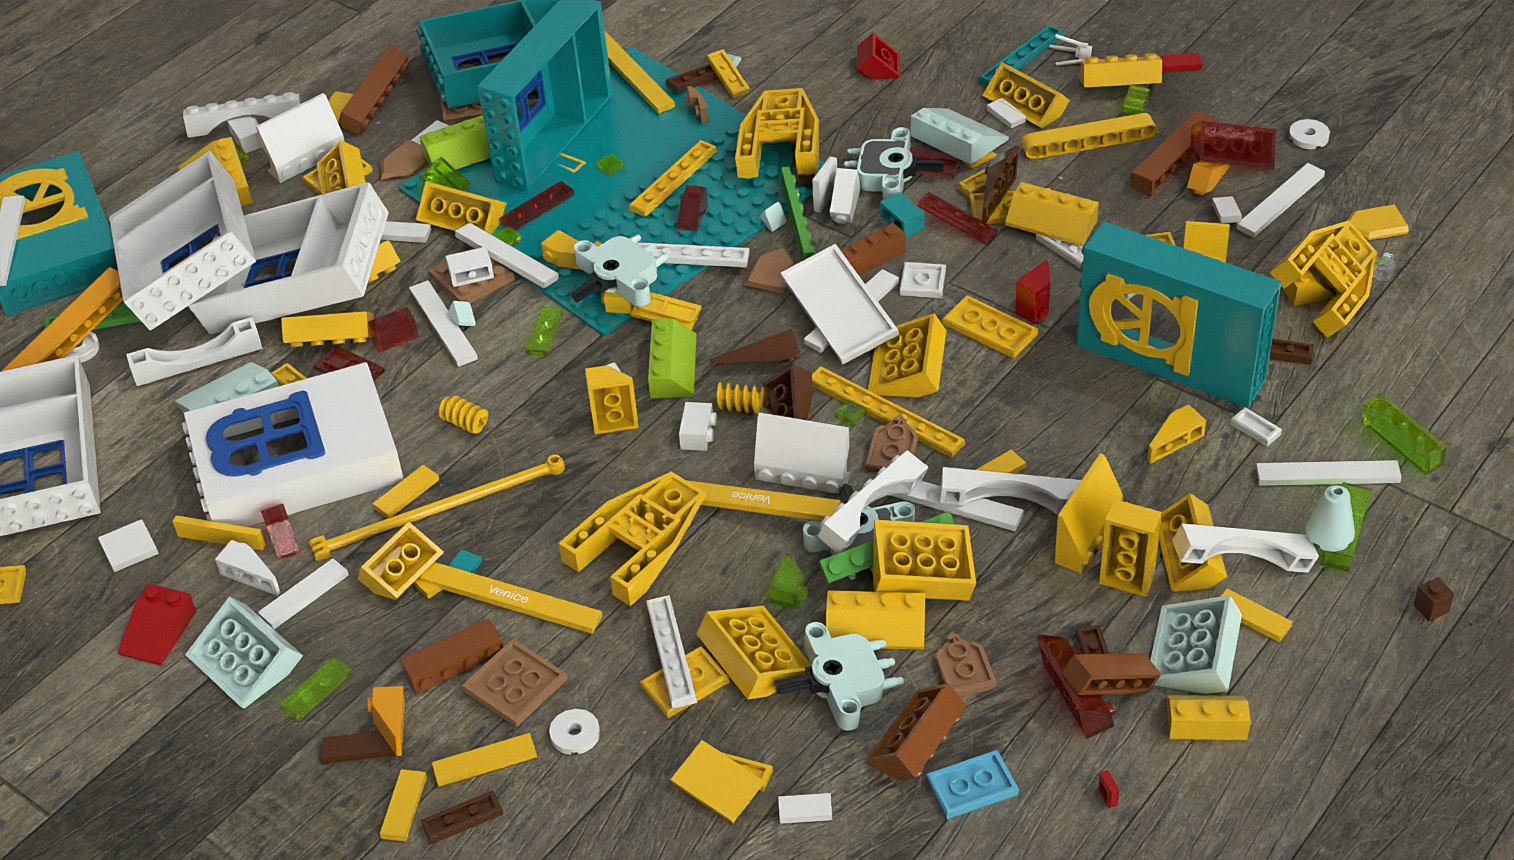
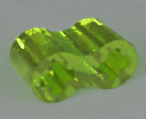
M1130 85L1127 96L1124 99L1122 113L1129 115L1144 113L1149 100L1150 88Z

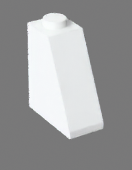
M837 168L830 207L831 220L836 223H852L861 189L857 170Z

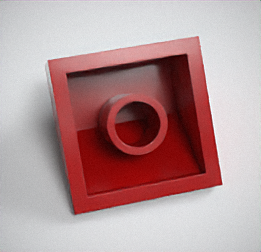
M871 33L857 45V69L862 75H866L870 79H897L900 77V53L875 33Z
M1046 260L1016 281L1015 313L1034 325L1041 319H1045L1049 314L1050 271L1049 262Z

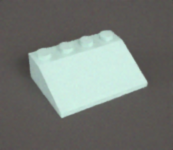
M922 108L911 115L910 136L968 164H973L1009 140V136L950 109Z
M250 362L175 400V403L184 413L279 386L277 380L267 369Z
M1231 595L1162 606L1150 659L1161 673L1155 686L1200 694L1228 691L1242 617Z
M230 596L185 654L242 708H246L287 677L303 657L299 651L252 609Z

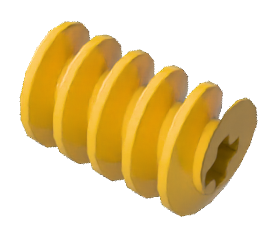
M722 382L718 383L716 402L719 410H724L727 406L728 411H733L736 408L737 412H741L744 408L746 413H750L753 408L754 414H759L764 401L763 387L760 393H758L756 386H753L752 391L749 392L748 385H745L743 390L740 391L739 384H736L734 390H731L730 383H727L725 389L722 387Z
M459 396L445 397L439 406L438 412L441 419L447 420L449 423L473 434L482 431L489 416L487 409H481L480 406L474 405L466 399H461Z

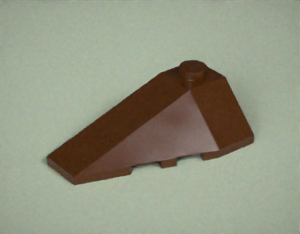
M1014 146L995 156L993 161L986 166L985 175H987L982 224L987 223L1017 178L1019 146Z
M792 329L709 360L711 364L785 360V363L798 359L797 354H800V350Z
M792 364L762 383L764 403L770 409L771 415L807 420L813 396L811 372Z

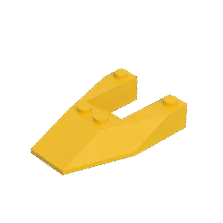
M803 88L766 90L759 97L740 124L735 155L738 178L750 179L758 177L763 143L786 141L796 142L795 158L798 175L818 173L819 119Z
M1345 221L1310 232L1270 271V274L1275 280L1281 281V286L1284 289L1300 278L1310 266L1324 278L1326 284L1336 294L1315 318L1313 323L1328 338L1346 326L1369 297L1377 252L1350 221Z
M671 471L603 504L558 543L561 561L579 573L618 538L635 548L639 552L610 576L613 596L631 607L648 591L676 550L706 497V492Z

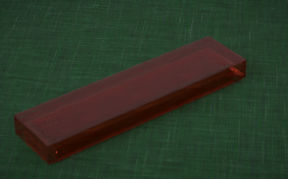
M560 181L500 217L499 222L513 233L574 196V189Z
M928 192L918 201L917 207L986 245L997 235L998 230L987 223L982 224V221L931 192Z

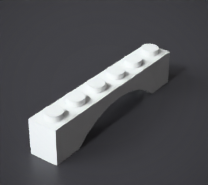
M288 92L283 94V96L277 97L275 95H268L263 99L247 98L241 102L231 100L220 105L210 103L206 107L190 106L183 110L187 137L207 135L223 121L241 115H261L274 118L301 103L299 93Z
M253 317L231 323L216 338L195 348L181 351H159L146 348L126 355L137 386L263 348Z
M908 450L901 456L896 455L890 462L889 467L881 468L874 480L869 479L860 492L855 491L846 504L841 503L837 507L834 515L831 517L828 515L823 519L820 524L821 531L818 538L838 554L845 551L854 542L859 532L861 512L866 506L886 495L909 493L922 482L928 466Z
M943 467L940 484V503L963 506L984 497L1012 496L1036 502L1055 514H1059L1082 480Z
M1181 524L1172 539L1180 562L1202 564L1207 559L1218 554L1243 553L1268 560L1287 571L1308 573L1319 557L1314 544L1310 543L1306 535Z

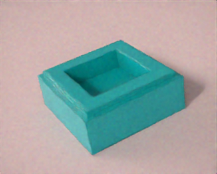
M461 550L449 566L474 573L482 563V559L480 556Z

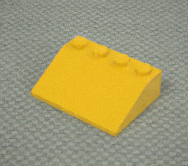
M232 136L211 142L178 166L179 170L210 151L234 179L241 206L253 203Z
M935 313L897 325L899 335L875 347L868 385L869 391L879 396L922 397L938 392L946 329Z
M1099 454L1058 514L1055 563L1080 574L1085 566L1091 564L1094 552L1100 550L1103 545L1105 519L1113 500L1123 501L1121 489L1104 454Z
M874 520V591L925 593V598L970 601L976 586L968 525Z
M764 606L708 611L697 632V636L747 699L770 696L776 692L774 687L775 681L804 675L805 667L812 666Z

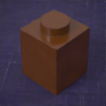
M1437 577L1418 586L1414 606L1430 622L1449 613L1454 593Z

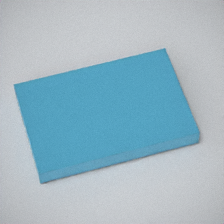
M998 750L926 774V780L946 819L1019 795V788Z

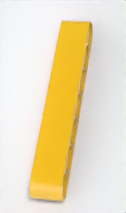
M1141 113L1029 133L1022 137L1020 143L1029 159H1039L1150 139L1156 135L1157 127L1149 114Z

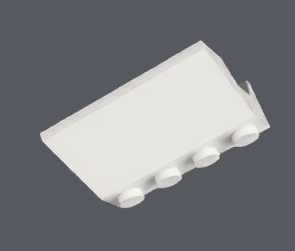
M324 93L256 126L261 146L270 161L271 168L268 169V173L279 183L314 167L340 140L344 141L343 133Z
M765 413L758 414L754 458L756 480L840 494L839 488L843 484H847L850 478V472H847L849 427Z

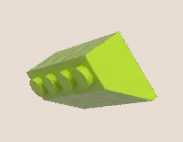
M483 115L419 136L423 155L436 176L490 158Z
M652 319L648 374L650 398L694 397L697 334L675 319Z

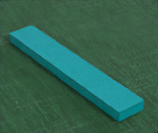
M1049 24L979 76L978 82L988 86L1001 62L1019 71L1047 50L1049 45L1059 41L1060 39L1055 38V35L1064 36V31Z

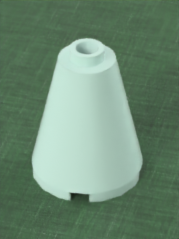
M1338 485L1330 486L1325 490L1306 524L1305 535L1309 542L1320 545V549L1324 551L1335 552L1344 550L1348 547L1349 543L1353 542L1355 537L1350 493L1346 488Z

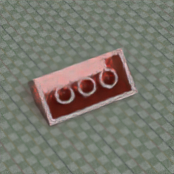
M1202 120L1191 126L1190 146L1198 161L1275 169L1276 129Z
M1042 634L1036 636L1042 663L1086 739L1114 727L1112 716L1115 715V711L1109 701L1105 702L1102 698L1104 694L1078 695L1062 674L1068 665L1069 659L1076 654H1080L1076 645L1071 646L1067 638Z

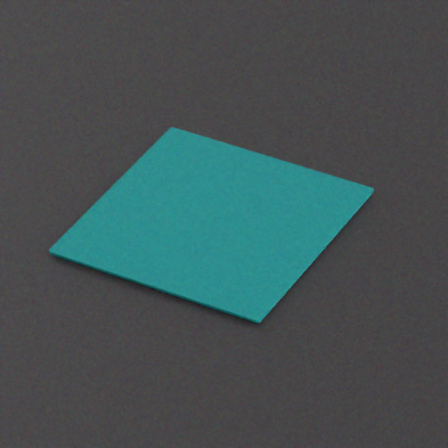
M634 47L628 48L625 52L675 102V107L658 114L609 63L613 96L562 152L587 162L575 173L565 167L574 170L580 163L559 155L527 191L494 180L491 158L439 176H436L432 168L429 167L399 185L400 191L419 205L426 181L505 202L506 206L502 222L493 232L492 236L503 242L506 237H509L511 240L515 238L516 240L508 245L557 272L558 280L542 288L517 272H513L603 336L608 335L633 317L628 313L606 312L605 304L601 300L602 292L599 289L583 300L575 302L571 297V293L589 282L590 276L581 269L558 267L551 262H547L542 255L541 243L559 230L578 241L585 240L593 244L596 241L603 244L611 238L618 236L631 238L638 234L641 236V240L638 243L737 248L767 228L760 218V215L766 209L779 202L784 215L789 213L781 185V167H790L791 175H794L792 142L786 141L763 143L758 177L750 179L738 178L735 155L740 124L747 115L697 86L694 88L703 96L708 107L709 123L701 124L700 116L696 117V113H691L690 106H686L685 94H688V90L676 94L666 86V79L679 74ZM522 112L518 114L519 122L522 120ZM700 140L716 146L717 152L648 216L644 217L629 210V204ZM819 159L818 172H819V170L822 168V166L825 164V162L821 161L820 159ZM609 164H612L615 167L618 165L616 169H613L608 173L606 172L609 167ZM813 185L795 186V189H799V203L802 202L803 204L813 197ZM663 263L657 267L656 280L649 284L650 292L666 296L710 265Z

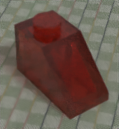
M686 185L681 197L678 229L698 231L708 207L706 187Z
M283 503L261 510L278 560L301 553Z

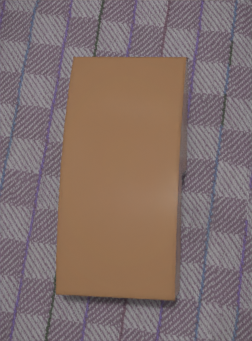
M687 86L688 94H685L686 106H690L691 113H696V117L700 116L701 124L709 123L708 107L705 99L694 87Z

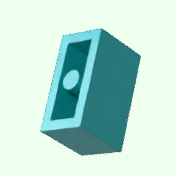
M900 192L880 201V218L888 225L894 223L905 232V238L924 229V212Z

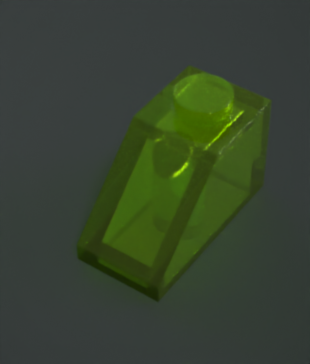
M441 156L431 163L420 177L423 182L427 181L465 191L470 184L464 176Z
M785 553L769 586L770 603L797 610L801 601H805L808 588L805 587V577L790 553Z

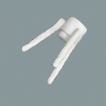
M1058 34L1055 35V38L1077 45V48L1049 45L1051 49L1075 52V58H1079L1056 62V66L1081 64V60L1091 57L1092 46H1088V43H1082Z

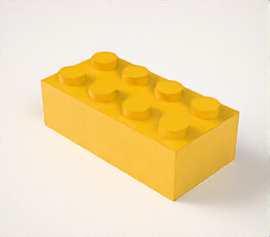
M1116 499L1113 500L1105 519L1099 584L1140 596H1147L1155 575L1162 512Z

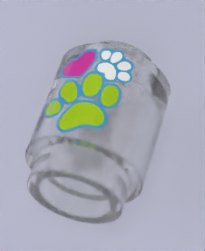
M1381 252L1376 256L1373 266V278L1377 282L1386 283L1392 279L1397 265V258L1394 254Z

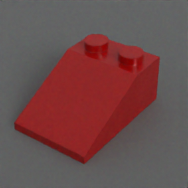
M148 583L136 600L118 650L119 655L162 665L197 612L190 593Z

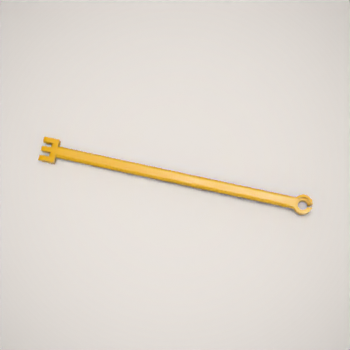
M551 455L546 463L328 540H325L324 535L311 539L309 545L316 561L332 557L330 552L332 550L406 525L408 522L411 523L544 475H559L565 470L563 458L559 455Z

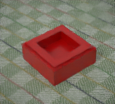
M1108 770L1100 772L1098 780L1100 794L1109 808L1118 806L1120 792L1118 786Z

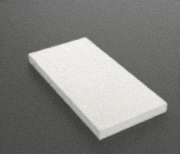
M836 244L780 273L783 281L842 365L899 335L897 327Z

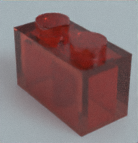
M407 307L368 321L372 341L379 353L419 338L415 319Z

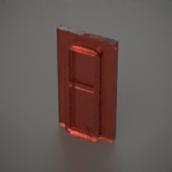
M910 147V152L912 155H917V160L944 162L943 172L920 173L953 179L957 176L962 160L947 153Z
M337 345L314 365V369L326 374L367 362L373 382L385 372L383 367Z

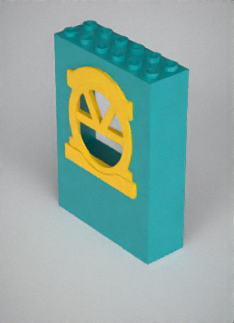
M79 151L0 175V209L3 197L24 196L26 201L23 213L64 201L61 210L52 218L38 224L20 225L6 286H0V302L6 316L84 292L109 267L118 271L112 233Z
M1104 221L1098 229L1094 230L1089 242L1086 241L1081 251L1084 257L1080 267L1082 278L1079 283L1081 294L1078 299L1080 310L1077 314V320H1079V326L1076 330V336H1078L1077 346L1249 408L1266 381L1281 281ZM1124 294L1143 295L1142 311L1130 302ZM1115 299L1120 301L1138 318L1113 321L1111 315L1113 301ZM1153 299L1163 304L1175 316L1180 327V338L1176 344L1149 336ZM1131 328H1140V332Z

